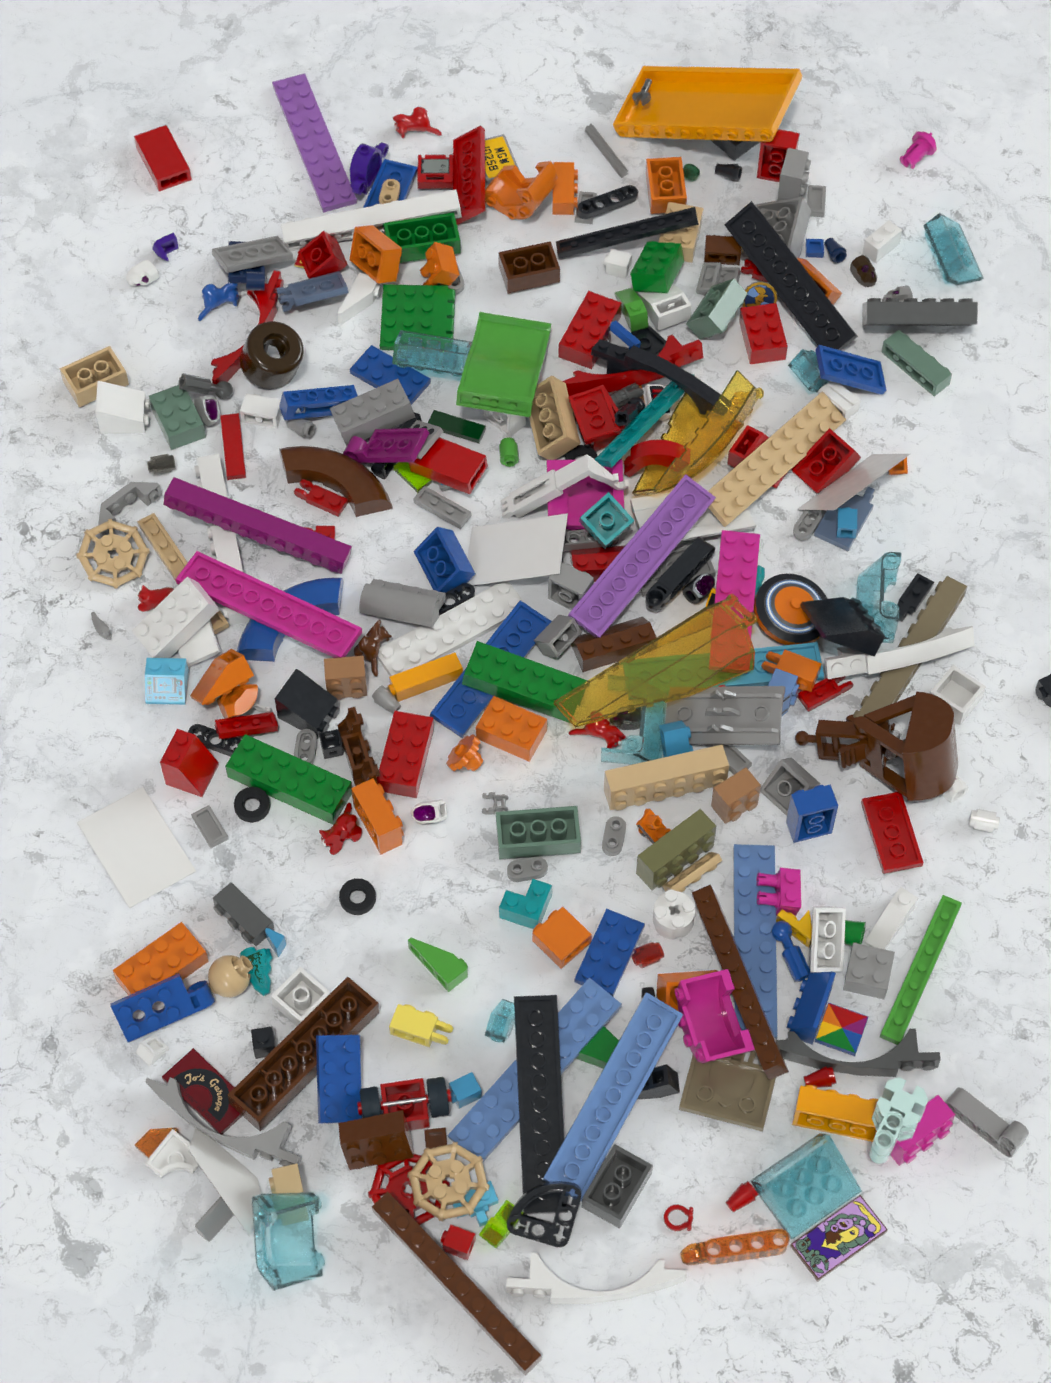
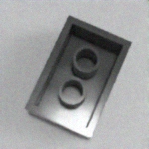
M614 1144L584 1194L582 1208L620 1229L650 1178L653 1165Z

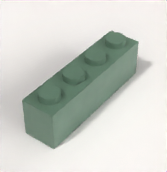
M898 330L883 341L881 353L934 397L950 385L952 373L949 369L942 366L933 356L925 352L907 334Z

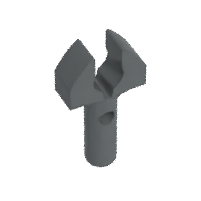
M651 79L645 80L640 92L633 93L632 98L636 106L640 100L642 106L650 102L651 96L647 92L652 84Z

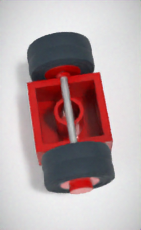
M444 1077L427 1079L428 1094L426 1095L423 1078L380 1084L382 1101L379 1100L377 1086L360 1089L361 1102H357L358 1113L363 1115V1118L381 1115V1110H384V1114L403 1110L409 1131L430 1128L427 1104L430 1106L432 1118L448 1116V1102H452L450 1089H446Z

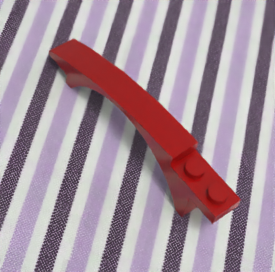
M273 271L268 284L265 283V291L247 290V295L255 302L260 312L258 325L273 321L277 314L276 302L278 293L276 288L283 287L284 284L280 271ZM243 346L228 355L212 359L211 366L216 367L212 372L213 384H218L221 381L228 382L241 368L240 354Z
M672 334L667 337L664 348L657 356L681 367L704 358L702 342L698 339L681 345ZM577 370L573 372L575 377L562 382L566 383L568 395L571 396L604 385L608 393L614 392L633 383L639 386L664 378V376L646 370H629L615 374H592Z

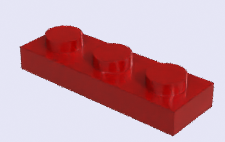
M273 712L217 719L214 725L219 739L278 731V724Z

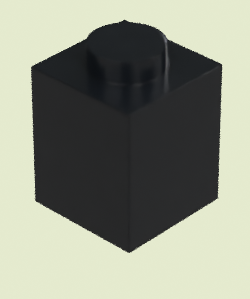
M271 1026L251 1029L255 1059L265 1058L276 1047L273 1028Z

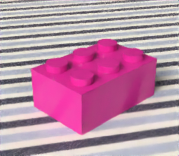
M939 1095L927 1103L913 1137L901 1142L897 1140L890 1155L899 1166L904 1162L906 1164L912 1162L917 1157L916 1154L919 1151H927L934 1144L933 1141L937 1138L941 1140L950 1133L949 1129L953 1126L952 1122L955 1114Z

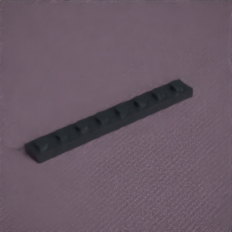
M692 207L556 241L557 255L561 259L699 225L696 208Z

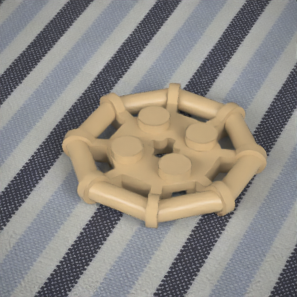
M108 519L107 522L90 530H85V535L76 557L80 560L90 581H97L113 586L116 589L118 586L142 576V570L150 549L146 547L136 526L132 527ZM109 529V535H104L100 539L95 536ZM113 529H116V530H119V531H122V532H125V533H128V534H127L125 537H122V536L113 534ZM132 537L139 549L133 550L129 540ZM92 540L95 543L93 553H87ZM116 550V553L119 555L114 556V558H110V554L108 552ZM139 555L136 566L133 567L131 565L133 556ZM88 559H94L97 564L96 570H93ZM127 569L130 571V573L117 578V574L120 571ZM103 571L113 574V578L100 575L99 573Z
M458 1142L430 1149L425 1148L423 1150L424 1153L407 1175L410 1179L414 1197L413 1204L434 1215L439 1221L467 1214L472 1215L474 1213L473 1210L484 1193L489 1191L482 1163L483 1158L458 1145ZM451 1153L450 1159L437 1161L434 1158L435 1156ZM456 1154L471 1163L467 1166L463 1165L461 1161L455 1160ZM430 1161L432 1166L429 1168L426 1175L420 1174L427 1162ZM474 1168L478 1183L471 1182L469 1172ZM446 1177L454 1179L450 1187H447V1184H443L442 1181ZM419 1181L426 1182L428 1192L424 1195L421 1193ZM470 1189L476 1190L469 1202H466L465 1195ZM430 1198L436 1199L441 1204V1208L439 1209L427 1200ZM456 1203L462 1205L461 1207L446 1210L447 1205Z

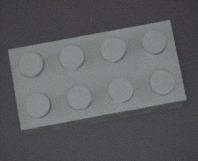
M399 379L330 408L346 446L353 436L366 440L372 436L375 429H391L415 418L410 401Z

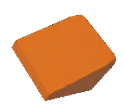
M907 457L888 470L889 475L908 474Z

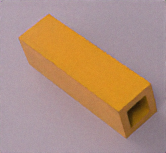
M454 652L390 676L388 689L397 701L400 702L456 681L462 674L463 667Z

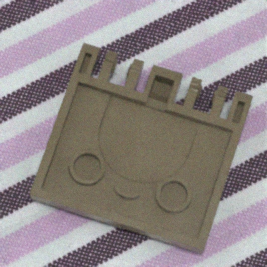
M755 1050L751 1051L748 1062L744 1061L746 1053L707 1063L698 1062L693 1055L679 1110L763 1132L776 1078L769 1080L762 1066L753 1063L757 1054Z

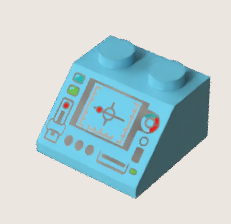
M146 658V704L185 705L189 673L186 658Z

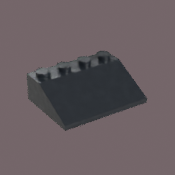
M838 597L806 601L800 604L824 640L875 657L885 635L880 630L881 627L874 622L875 619L868 614V610L862 606L860 600L853 597L851 599Z

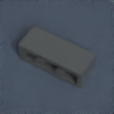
M232 882L213 897V908L219 916L224 915L228 919V924L234 930L238 929L247 943L252 942L255 946H258L266 939V928L275 931L273 922Z

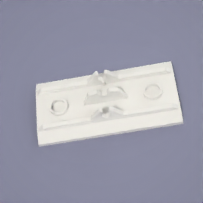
M715 484L705 485L702 487L708 491ZM670 492L630 499L632 511L639 529ZM748 507L726 527L720 523L708 508L681 541H693L697 537L703 538L719 535L722 533V530L740 531L756 528V524L750 515Z

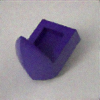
M171 233L156 240L152 247L153 251L161 259L169 261L166 254L179 249L175 234Z

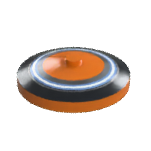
M779 574L765 581L758 590L754 599L755 618L761 629L770 638L781 644L813 643L821 635L800 604L806 601L827 599V597L817 584L806 577L797 574Z

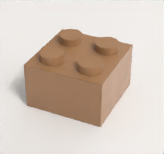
M364 656L324 659L326 689L338 700L348 697L361 698L362 696H367Z
M746 767L713 788L711 807L725 824L730 821H736L745 811H751L756 808L761 784Z

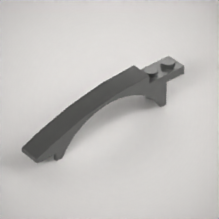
M916 1028L909 1029L902 1041L888 1053L862 1062H844L823 1056L808 1047L794 1031L788 1032L786 1040H776L785 1060L817 1069L825 1066L827 1068L832 1067L834 1072L857 1076L896 1077L899 1069L911 1071L914 1068H923V1070L930 1071L938 1068L941 1061L940 1052H918Z

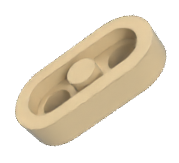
M388 179L384 181L379 204L398 201L400 183L397 180Z

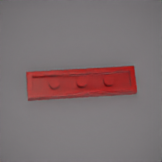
M239 413L220 415L227 480L246 478Z

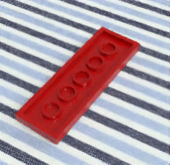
M481 125L453 140V190H457L462 216L455 218L457 225L485 211V129Z

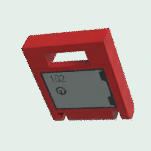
M453 154L449 155V158H446V155H425V158H422V155H418V189L453 188ZM426 177H444V179L427 180Z

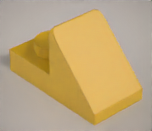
M782 909L777 915L776 922L785 921L789 923L792 927V936L809 948L812 936L810 911L808 910L798 921L795 915Z

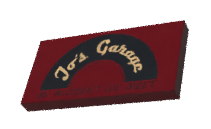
M194 1048L162 1076V1080L167 1084L170 1077L177 1080V1083L180 1084L183 1100L218 1134L223 1135L242 1117L229 1104L227 1094L235 1087Z

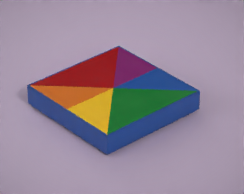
M828 1002L815 1042L855 1056L869 1016Z

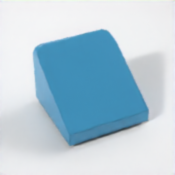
M266 928V938L279 957L286 947L285 937Z

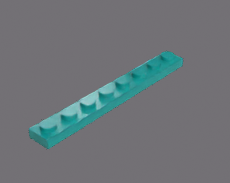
M671 381L621 434L595 458V461L601 466L612 468L660 417L679 400L685 391Z

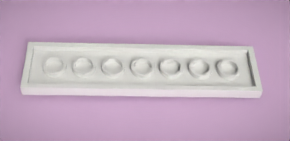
M509 581L500 582L441 614L433 627L421 625L381 647L377 659L389 676L444 657L499 627L520 600L524 601Z

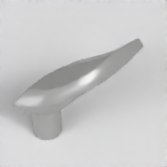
M92 612V621L96 631L103 638L111 640L109 627L98 618L95 612Z

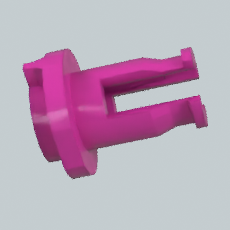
M917 131L913 135V144L906 150L905 155L900 157L901 163L906 168L911 164V168L914 169L915 164L920 162L925 155H933L936 152V141L931 136V132Z

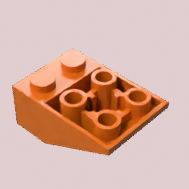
M230 649L216 657L190 697L202 705H209L218 696L229 694L233 690L232 688L237 685H244L249 682V678L253 677L254 674L244 655Z

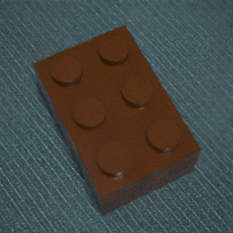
M551 241L498 252L499 269L507 293L560 282V267Z
M403 1110L338 1123L340 1146L349 1170L414 1158L412 1137Z

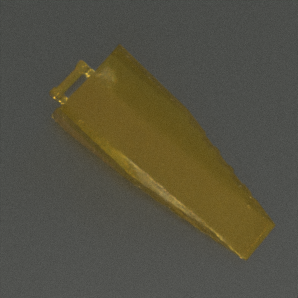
M730 594L726 599L703 608L555 700L554 705L576 728L603 719L616 717L617 713L623 711L631 713L638 707H653L656 702L664 701L667 703L686 698L754 670L755 650L747 627L755 624L758 617L753 612H749L738 601L737 596ZM731 607H734L744 618L741 619Z

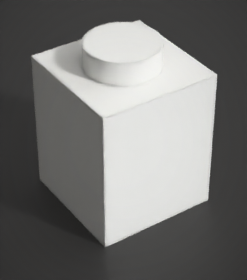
M611 249L609 255H606L604 259L605 273L626 279L632 264V254Z

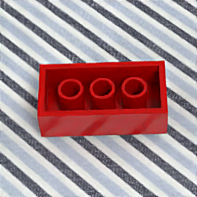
M588 291L559 342L558 357L593 369L599 357L591 355V349L599 339L608 341L610 324L615 320L618 322L621 317L622 302Z
M394 710L379 767L380 776H377V784H381L385 793L417 798L434 732V717Z

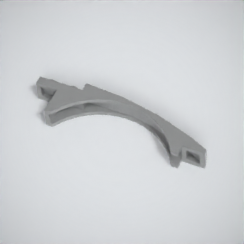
M170 1077L167 1085L149 1078L146 1079L145 1082L162 1101L190 1125L219 1144L253 1160L256 1159L259 1152V1156L263 1159L271 1161L274 1158L279 1160V1164L282 1166L298 1164L299 1167L301 1158L298 1155L283 1150L292 1129L289 1123L283 1121L267 1132L250 1137L224 1136L205 1128L190 1115L183 1102L180 1084L177 1083L176 1079Z

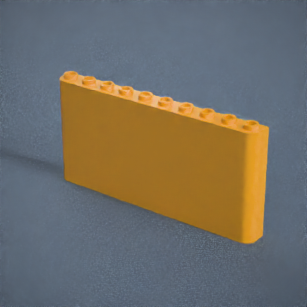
M643 66L613 126L621 137L770 142L774 139L802 80V74L800 69ZM651 79L652 84L647 92L651 96L650 102L642 106L640 100L636 106L632 98L633 93L640 92L645 80Z

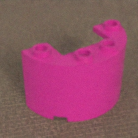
M728 969L680 980L678 988H675L678 1011L683 1014L678 1025L682 1027L684 1032V1044L690 1048L696 1060L701 1063L755 1050L749 1030L741 1031L730 998V994L735 988Z

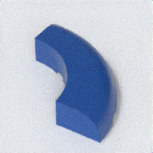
M343 578L315 579L283 590L333 615L340 614ZM250 619L242 632L237 652L244 655L246 660L275 662L277 651L283 642L285 634Z

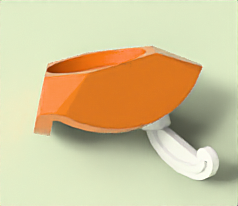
M257 684L236 686L232 688L233 690L229 694L221 695L217 699L220 711L224 718L227 719L244 714L252 707L263 713L271 711L269 706L264 707L255 703L258 695Z

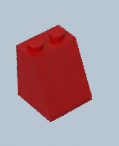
M180 729L176 730L160 761L166 785L199 797H203L219 766V762L196 735Z

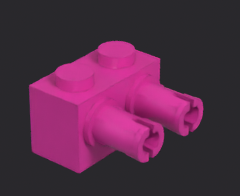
M780 867L776 874L758 872L756 885L774 887L775 893L758 891L757 905L775 906L776 916L783 909L796 917L801 909V870Z

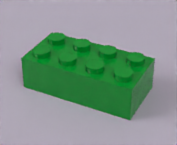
M454 212L383 223L384 234L402 248L399 263L427 259L425 253L434 242L453 247L455 255L461 254V242Z

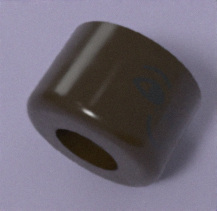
M277 321L261 323L249 333L240 354L241 369L249 381L261 388H281L293 379L302 362L304 355L303 342L298 333L284 323ZM269 344L279 351L280 358L269 356L263 349L264 345Z

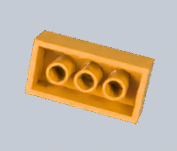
M812 1085L800 1086L792 1125L873 1142L877 1130L872 1121V1116L878 1099L871 1098L868 1100L860 1098V1096L855 1094H839V1092L831 1089L824 1091Z

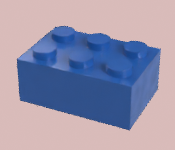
M818 785L813 789L806 791L798 790L791 794L786 824L793 843L832 834L838 803L831 785Z

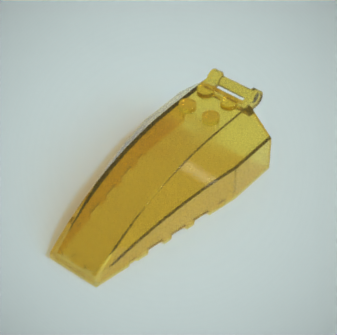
M737 370L714 404L711 411L707 410L706 415L700 414L693 400L685 392L668 422L669 429L667 433H663L660 437L661 440L673 441L683 445L684 453L680 458H675L668 468L662 465L646 466L632 494L634 496H641L672 489L685 474L693 478L706 469L719 457L737 432L744 426V421L753 411L756 401L763 398V389L755 388Z

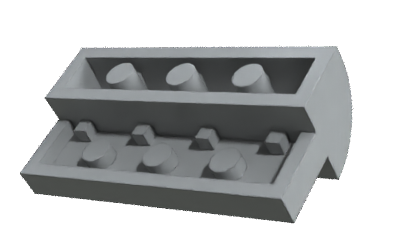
M373 579L370 584L366 583L360 597L359 611L362 614L433 627L439 618V609L446 600V593Z

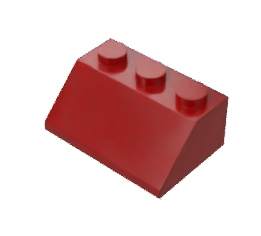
M626 545L609 546L605 550L603 547L571 550V565L581 572L589 573L594 577V582H596Z

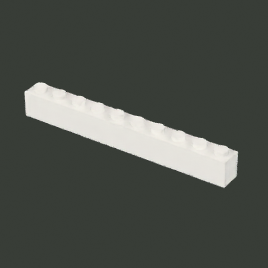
M446 190L442 193L411 197L406 200H396L391 203L376 204L366 208L360 207L356 210L340 211L330 215L324 214L320 217L305 218L295 222L289 221L281 224L285 245L290 251L302 249L323 231L336 238L339 242L353 239L355 227L373 225L384 233L383 223L453 212L455 218L462 216L457 190Z
M219 454L198 457V465L194 466L196 477L201 478V481H197L198 486L228 498ZM210 523L207 533L209 539L213 538V543H210L212 555L216 554V560L243 572L235 533ZM222 607L225 619L229 618L230 625L246 623L251 619L228 607Z

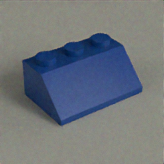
M436 527L413 551L433 590L446 593L463 583H467L476 574L453 530Z
M835 972L809 973L808 979H803L799 991L803 993L801 998H796L793 1007L796 1013L794 1017L790 1016L787 1028L790 1029V1032L794 1031L803 1042L813 1045L833 987Z

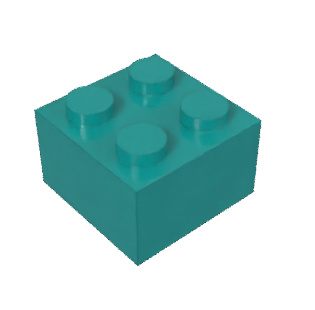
M609 492L579 519V522L604 550L627 531L635 521Z

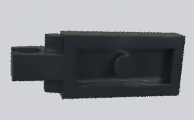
M919 573L916 574L899 598L897 620L903 622L907 614L912 615L916 612L934 586V581Z

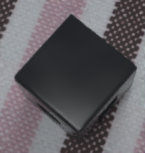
M338 729L319 733L324 759L343 755V746Z

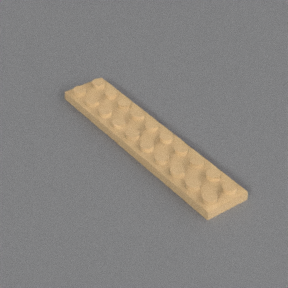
M823 391L708 490V492L716 497L709 509L724 527L801 461L809 449L829 428L834 431L846 421V418L842 416L841 412Z

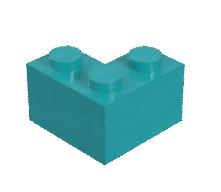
M532 879L526 896L506 890L499 906V918L534 929L543 920L552 897V885Z

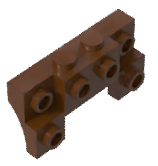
M355 707L348 708L345 719L337 726L354 784L357 786L374 778L377 784V776H380L377 764L374 763L373 757H369L368 740H364L361 732V725H364L361 713L357 714Z

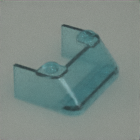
M608 676V691L629 693L632 698L643 699L639 736H627L622 742V749L601 748V762L633 765L662 758L659 725L665 724L667 703L665 692L642 679Z

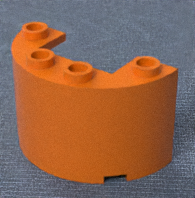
M551 161L539 162L535 167L539 174L533 178H524L516 165L504 166L485 189L486 204L513 220L531 217L556 185L557 173Z

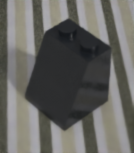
M295 669L274 698L279 719L300 730L310 729L314 731L317 739L319 738V733L328 730L332 718L335 719L340 711L338 699L298 669Z

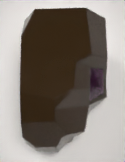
M861 255L851 262L850 271L860 285L864 287L875 285L877 274L868 257Z

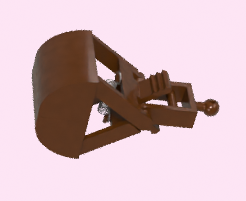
M916 691V695L864 714V716L853 717V715H849L846 717V721L818 720L816 735H809L805 731H799L795 735V742L798 745L803 746L807 743H817L819 759L839 760L842 768L851 767L852 764L856 765L859 762L860 767L865 768L866 771L907 797L908 801H919L937 797L949 790L956 779L958 755L954 712L945 700L933 694ZM912 711L906 739L900 740L901 733L898 731L899 736H897V730H894L895 723L890 724L889 720ZM826 737H831L832 743H827ZM840 738L859 740L850 745L840 744ZM898 756L902 758L905 778L886 766L887 761Z

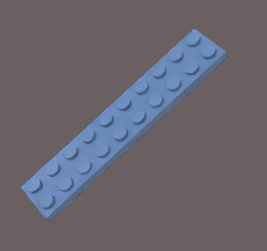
M734 844V939L777 1040L776 939L772 935V928L776 923V908L771 905H757L758 891L775 893L774 887L756 885L758 872L775 874V846ZM734 999V1010L741 1031L747 1030Z
M591 978L583 984L558 1012L561 1074L622 1007L618 1000ZM516 1060L447 1135L451 1141L458 1142V1145L476 1156H481L483 1162L519 1123Z
M646 992L542 1180L546 1182L565 1181L577 1184L581 1188L580 1202L582 1201L584 1194L592 1183L681 1020L682 1013ZM571 1189L570 1192H566V1194H568L572 1198L573 1196H578L575 1194L574 1189Z

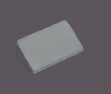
M221 1196L195 1224L197 1233L208 1242L234 1216Z

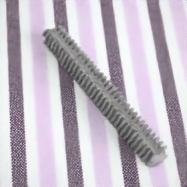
M594 125L586 126L585 132L621 178L627 175L629 170L619 160Z

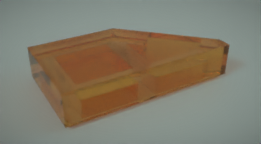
M177 1128L150 1129L135 1144V1147L149 1159L172 1129L179 1133V1130Z

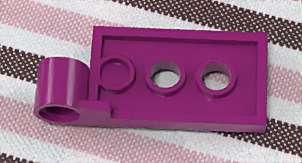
M426 428L375 429L368 443L360 437H351L343 454L360 463L414 462L429 432Z

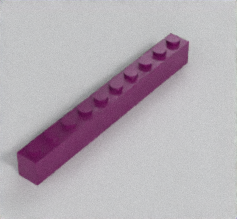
M173 477L164 494L163 505L170 509L181 511L188 516L196 517L206 523L214 524L224 530L232 531L242 537L250 538L260 544L268 545L278 551L286 552L296 558H301L314 565L327 568L332 572L342 574L350 558L352 546L176 477Z

